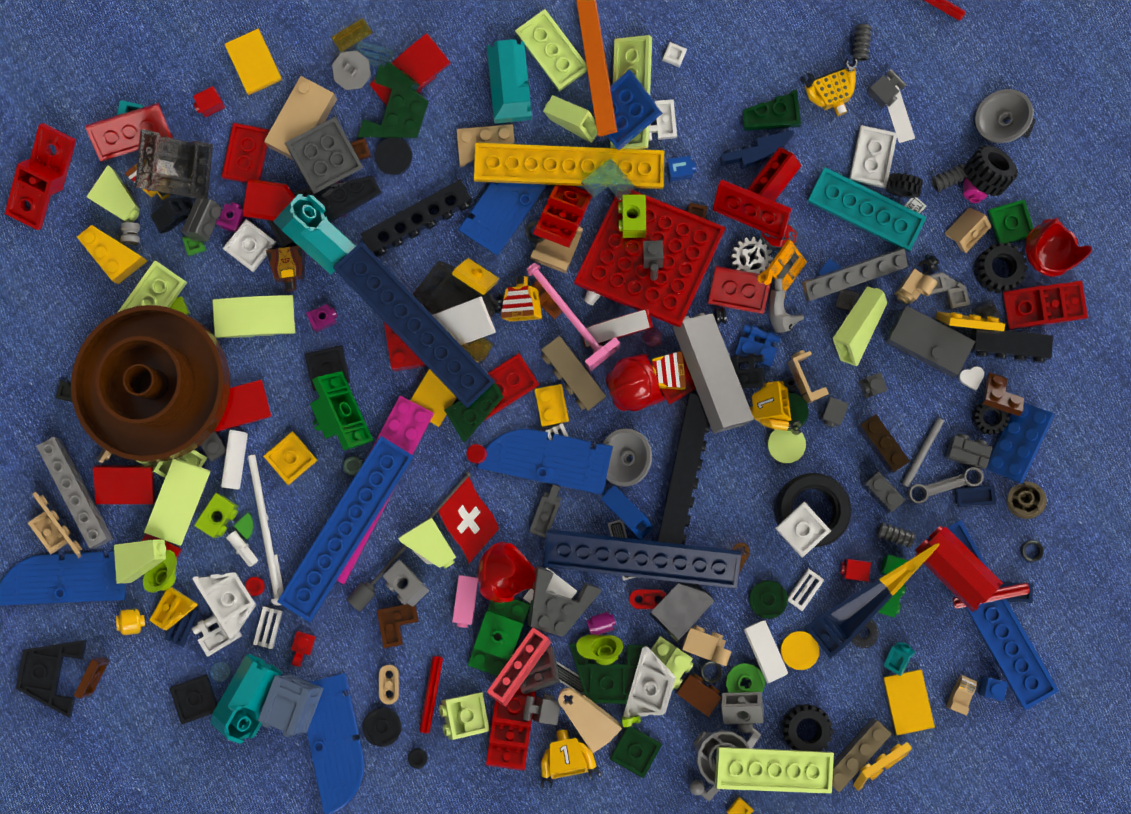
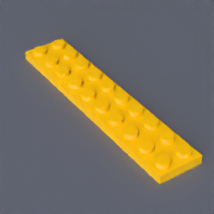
M475 143L474 182L663 189L664 150H618L616 148Z

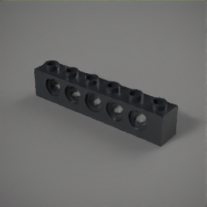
M460 179L360 233L368 249L375 256L380 257L387 253V249L402 245L405 239L409 237L413 239L421 234L420 231L426 228L427 230L432 229L437 225L438 221L452 218L454 216L453 213L459 210L461 212L465 211L472 204V199ZM454 198L456 202L454 205L449 206L446 204L447 199ZM432 207L439 208L437 214L432 215L429 213ZM421 216L423 219L421 223L415 224L413 223L414 217ZM399 225L406 226L405 231L402 233L396 232V228ZM388 234L389 239L386 242H381L379 240L381 235Z

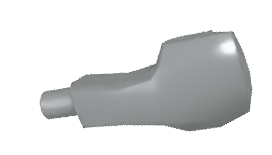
M782 278L775 279V290H771L769 305L770 322L775 332L778 333L790 331L797 322L804 319L803 314L789 315L784 309L786 290L782 288Z

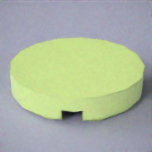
M775 429L768 438L767 449L770 456L776 461L783 464L793 463L803 456L806 449V440L802 432L799 435H794L791 431Z

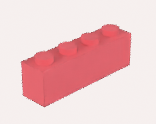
M532 628L488 689L487 693L489 696L506 707L551 644L549 638L535 628Z

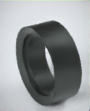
M538 221L529 223L525 231L528 239L534 243H540L545 240L542 237L532 238L530 235L532 228L537 225Z
M1029 540L1022 544L1020 553L1025 560L1035 562L1042 558L1044 549L1038 541ZM1031 543L1038 548V555L1035 558H1029L1025 553L1026 546Z
M707 661L702 665L700 672L705 681L715 683L720 680L722 668L718 663ZM710 664L716 665L719 670L718 676L714 679H708L704 674L705 667Z

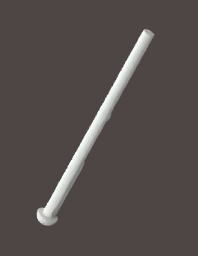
M256 455L248 456L274 595V599H271V602L279 606L281 604L277 601L284 592L277 554L274 555L267 522L269 518L266 514Z

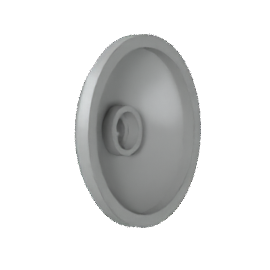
M1013 89L996 91L986 97L979 105L975 116L976 127L981 136L990 142L1008 143L1021 137L1030 127L1034 114L1033 106L1029 98L1020 91Z
M619 429L611 433L602 443L613 446L606 479L617 486L627 487L635 485L646 476L652 462L650 444L644 435L633 429Z

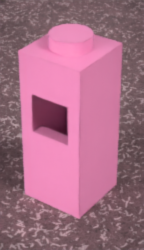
M463 575L458 577L452 622L457 623V627L468 628V624H473L478 589L477 577Z

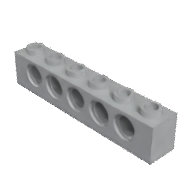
M52 437L37 445L36 447L88 547L96 549L113 540L62 439Z

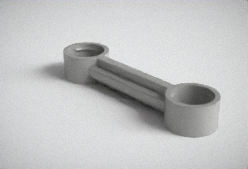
M970 467L965 469L961 475L925 486L922 484L912 485L907 491V497L912 503H923L929 496L964 485L970 487L978 486L982 483L984 475L979 468ZM969 470H975L978 473V481L974 484L968 482L966 478ZM915 487H919L924 491V497L921 501H916L912 497V490Z

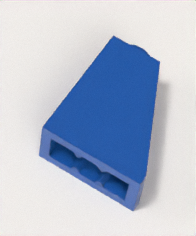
M615 485L605 491L601 498L604 504L639 540H642L654 528L647 517Z

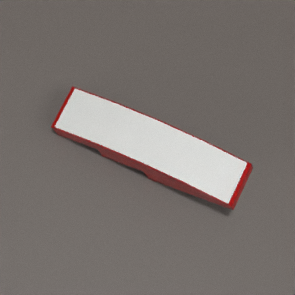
M644 309L586 327V329L598 344L609 342L614 337L620 339L621 337L651 329L653 325L649 309ZM583 337L585 348L591 347Z

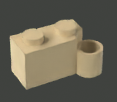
M914 269L905 276L894 295L897 296L900 302L911 304L917 300L920 294L930 296L937 285V281Z
M696 625L687 631L681 647L682 650L727 666L732 651L724 649L726 640H723V635L712 632V635L704 633L705 629Z

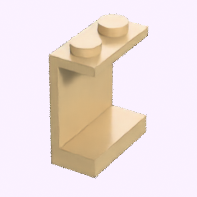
M579 226L569 248L547 239L537 243L535 250L531 254V260L566 274L581 238L583 228Z
M802 350L793 354L787 364L801 397L808 404L823 398L829 393L826 387L811 393L799 362L807 359L812 353L811 351L805 353Z

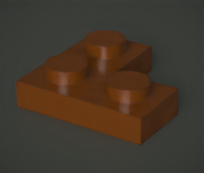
M989 372L986 376L983 404L1020 416L1023 412L1024 398L1006 392L1007 378Z
M406 604L377 610L383 648L403 645L400 625L419 622L416 604L413 607Z

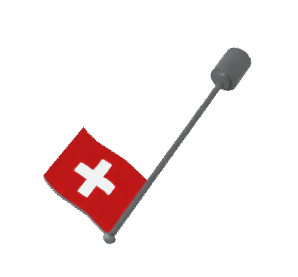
M465 472L466 475L426 520L433 518L439 512L447 530L462 548L468 563H470L499 530V527L491 511L478 496L470 480L471 473ZM406 545L402 546L371 583L367 581L364 584L361 581L346 598L359 612L376 595L374 592L376 588L373 585L407 548Z

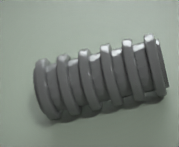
M858 24L855 26L857 31H855L856 37H854L855 43H853L855 48L853 49L854 54L852 58L855 57L857 61H866L869 59L867 54L870 52L868 48H870L869 43L871 42L870 37L872 35L870 31H872V27L868 24Z
M959 164L958 167L954 166L953 169L950 168L942 172V174L939 173L937 177L933 176L931 182L937 192H941L942 189H947V186L951 187L953 184L956 185L958 182H962L963 179L965 180L967 176L964 172V165Z
M882 522L877 531V538H883L884 541L889 540L891 543L894 541L897 545L900 543L901 546L906 545L907 548H910L913 545L915 533L913 531L909 532L907 529L903 531V528L897 529V526L891 527V524L885 525V522Z

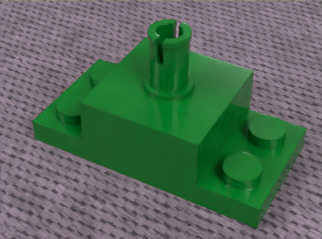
M340 371L314 378L312 381L320 397L310 403L316 417L313 425L319 423L314 429L317 431L322 430L325 439L338 436L344 451L374 441L343 372Z
M517 599L504 603L491 600L468 666L498 676L513 656L530 604Z

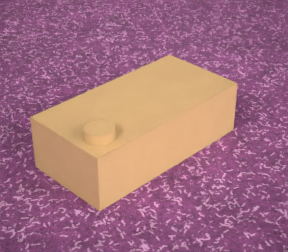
M300 76L264 141L268 148L293 160L284 143L324 123L337 101L335 94Z

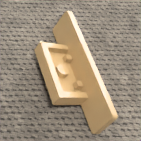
M34 492L32 495L44 512L29 521L28 525L51 555L68 544L78 559L82 557L79 552L82 550L81 546L76 540L72 542L68 537L71 533L65 525L61 527L57 522L60 518L54 510L49 511L46 507L49 503L43 495L38 496Z

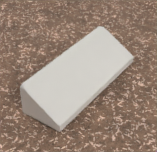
M229 431L221 484L223 488L240 489L248 436L246 432Z
M763 620L745 628L744 632L767 684L787 675L788 671L766 621Z

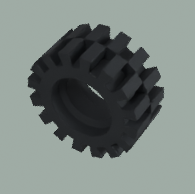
M892 173L889 174L886 191L895 196L899 195V197L918 198L921 195L923 180L911 174Z
M983 402L974 407L975 410L972 411L973 417H971V421L974 420L973 426L977 427L976 430L978 432L981 431L982 434L992 435L1003 431L1004 427H1007V421L1010 420V417L1007 416L1008 412L984 405ZM987 410H993L997 414V421L992 425L987 424L984 420V413Z

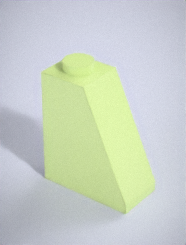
M552 95L543 110L546 116L561 127L592 143L597 136L596 121L589 110Z
M107 165L87 195V198L121 220L134 222L139 216L140 208L117 172Z
M429 518L398 538L401 543L439 568L442 566L447 568L455 563L453 559L456 556L432 518Z
M147 540L114 545L116 583H132L166 559L165 540Z

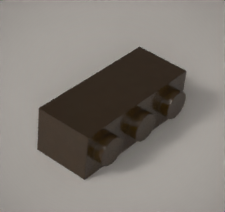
M877 414L870 416L856 426L889 473L896 472L910 462Z

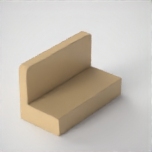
M968 208L945 232V235L956 241L962 252L967 253L992 226L985 214Z

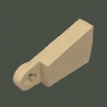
M564 688L560 691L558 695L560 706L592 753L608 744L622 729V724L584 694L580 695L572 688ZM564 695H572V702H565Z

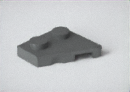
M551 646L546 649L547 652L539 659L521 684V692L524 695L560 683L555 652Z

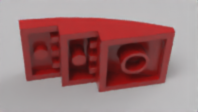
M427 33L392 62L395 67L404 71L419 83L420 86L417 89L419 94L426 85L436 79L438 73L451 64ZM374 79L369 85L387 106L392 89L374 83Z
M555 185L533 234L569 248L594 193L577 186Z
M1082 280L1003 292L1009 330L1088 319Z
M520 686L506 707L495 700L486 766L525 771L533 713L531 714L530 721L523 720L526 697L533 696L535 702L536 691L524 695L521 692Z

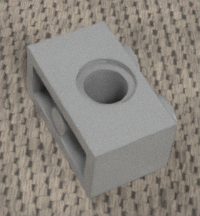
M400 560L383 575L387 581L385 585L392 592L395 590L399 594L397 598L404 605L408 603L413 607L430 591L411 569ZM408 581L407 586L402 589V584Z
M762 692L722 693L724 724L763 723L764 707Z

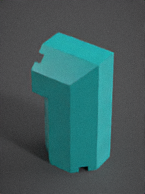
M510 39L496 41L493 47L490 44L487 45L494 123L532 120L525 43L521 41L520 45L517 44V40Z
M298 194L273 222L331 275L335 271L333 267L352 251L356 245L327 219V216H324L325 206L313 195L303 197V194Z
M251 654L246 655L215 708L210 723L228 740L239 744L245 742L244 739L246 738L251 739L255 737L262 725V722L258 721L274 677L277 675L281 676L282 672L274 665L266 664L265 660Z

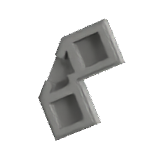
M943 272L929 275L937 281V285L930 295L946 292L950 309L970 305L965 285L953 280Z

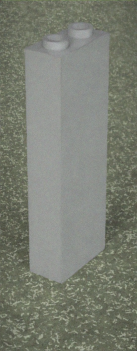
M700 313L695 315L694 318L686 316L681 328L674 326L673 330L713 434L746 425L754 420L713 313L707 315Z

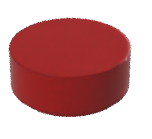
M473 444L467 450V458L472 463L480 464L487 457V451L482 445Z
M251 577L246 581L245 588L249 595L259 596L265 590V582L260 577Z

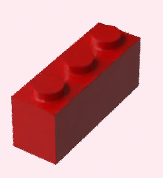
M779 147L747 190L775 201L800 169L801 164L793 153Z

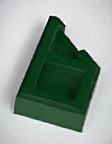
M386 63L384 66L386 70L408 88L417 91L420 86L418 82L404 71L399 70L392 63Z

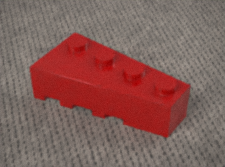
M384 322L391 369L395 372L425 367L426 365Z

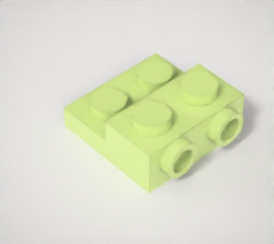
M659 636L651 651L674 674L676 679L673 688L677 690L683 681L681 679L683 673H688L693 667L694 663L691 662L693 658Z
M483 692L441 700L442 705H439V712L441 717L445 718L446 724L443 725V733L445 736H448V739L455 740L490 731Z

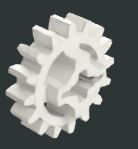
M746 237L744 244L739 241L737 243L739 248L734 247L733 249L736 254L731 255V258L735 259L732 266L737 265L738 268L736 270L760 274V272L762 273L766 270L765 268L769 267L770 263L768 262L773 260V257L769 256L772 250L766 249L769 245L768 243L761 244L762 239L756 242L755 237H752L751 241ZM747 246H754L752 249L749 250L744 249ZM760 250L763 252L764 257L761 256ZM754 251H755L754 260L751 261L750 264H748L749 261H750V260H749V259H750L749 256H751V254H753ZM740 258L743 259L744 266L741 264ZM754 266L760 267L755 270H750V268Z

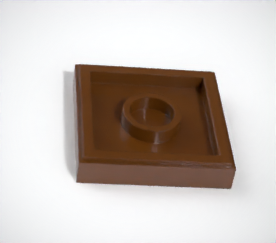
M101 657L91 660L74 694L75 697L81 699L93 695L109 663V659Z

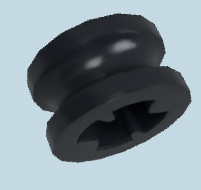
M722 307L720 310L715 308L717 325L721 322L727 324L725 307Z

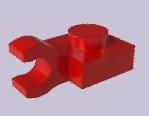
M300 631L296 632L291 650L296 651L291 665L301 667L304 655H311L316 636Z

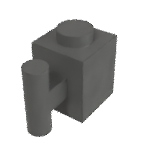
M892 69L886 73L891 80H888L883 75L867 92L882 109L886 105L890 107L897 100L896 95L899 93V90L895 87L896 85L901 90L907 86Z
M643 241V267L650 268V279L656 280L658 278V269L663 267V241Z
M543 694V697L536 696L535 704H533V696L526 697L523 720L530 721L531 714L533 713L532 720L539 723L557 725L560 704L554 695Z

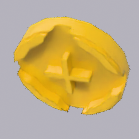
M804 631L789 633L780 645L783 661L795 670L811 668L819 657L818 643L811 634Z

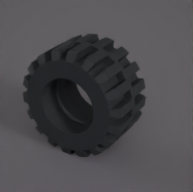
M980 146L964 166L965 175L971 184L979 191L991 196L1003 194L1018 176V169L1013 160L1001 149L994 146Z
M1000 242L996 245H991L977 257L978 261L975 262L974 266L977 269L974 270V274H978L977 282L981 281L982 284L980 286L982 288L988 287L987 291L991 292L994 290V293L1007 292L1021 284L1022 279L1027 275L1024 272L1028 270V266L1024 264L1027 262V258L1022 257L1023 251L1018 252L1017 249L1019 247L1016 245L1011 247V243L1003 244V242ZM994 258L1002 259L1008 264L1009 275L1007 278L999 277L994 273L992 268Z
M804 703V705L798 704L795 708H790L788 714L785 713V719L781 723L783 726L781 733L789 747L798 751L822 752L823 748L826 749L828 747V742L832 741L831 734H833V729L831 726L833 724L823 710L817 706ZM811 718L817 723V733L812 739L803 741L797 736V725L801 720Z

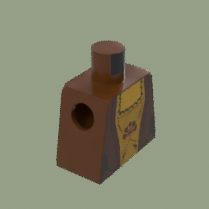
M299 246L266 250L274 279L279 283L284 282L286 292L296 291V280L304 279L305 251Z

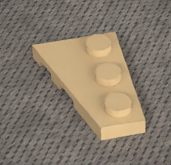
M513 124L457 129L460 168L475 161V143L515 144Z

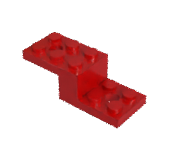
M44 123L39 124L30 159L17 164L5 210L6 215L36 230L42 229L51 195L63 190L76 139ZM51 144L55 146L56 154L51 151ZM25 200L30 203L31 209L26 207Z

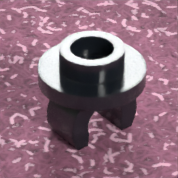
M926 254L925 260H922L918 266L928 265V270L924 272L926 275L933 269L938 270L940 262L935 255L932 254L930 256Z
M493 294L488 296V311L495 314L502 312V294L497 296V300L493 298Z

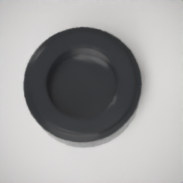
M421 748L413 749L408 755V763L413 768H422L427 763L428 755Z

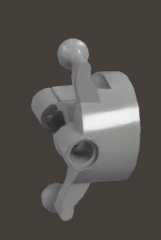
M753 723L738 724L740 732L751 734L747 741L732 731L720 730L713 733L703 731L693 743L694 749L697 752L696 762L699 772L712 786L706 791L702 781L693 780L689 785L690 792L693 795H701L709 802L720 790L715 788L716 763L712 754L717 747L753 748L761 736V733L753 728Z

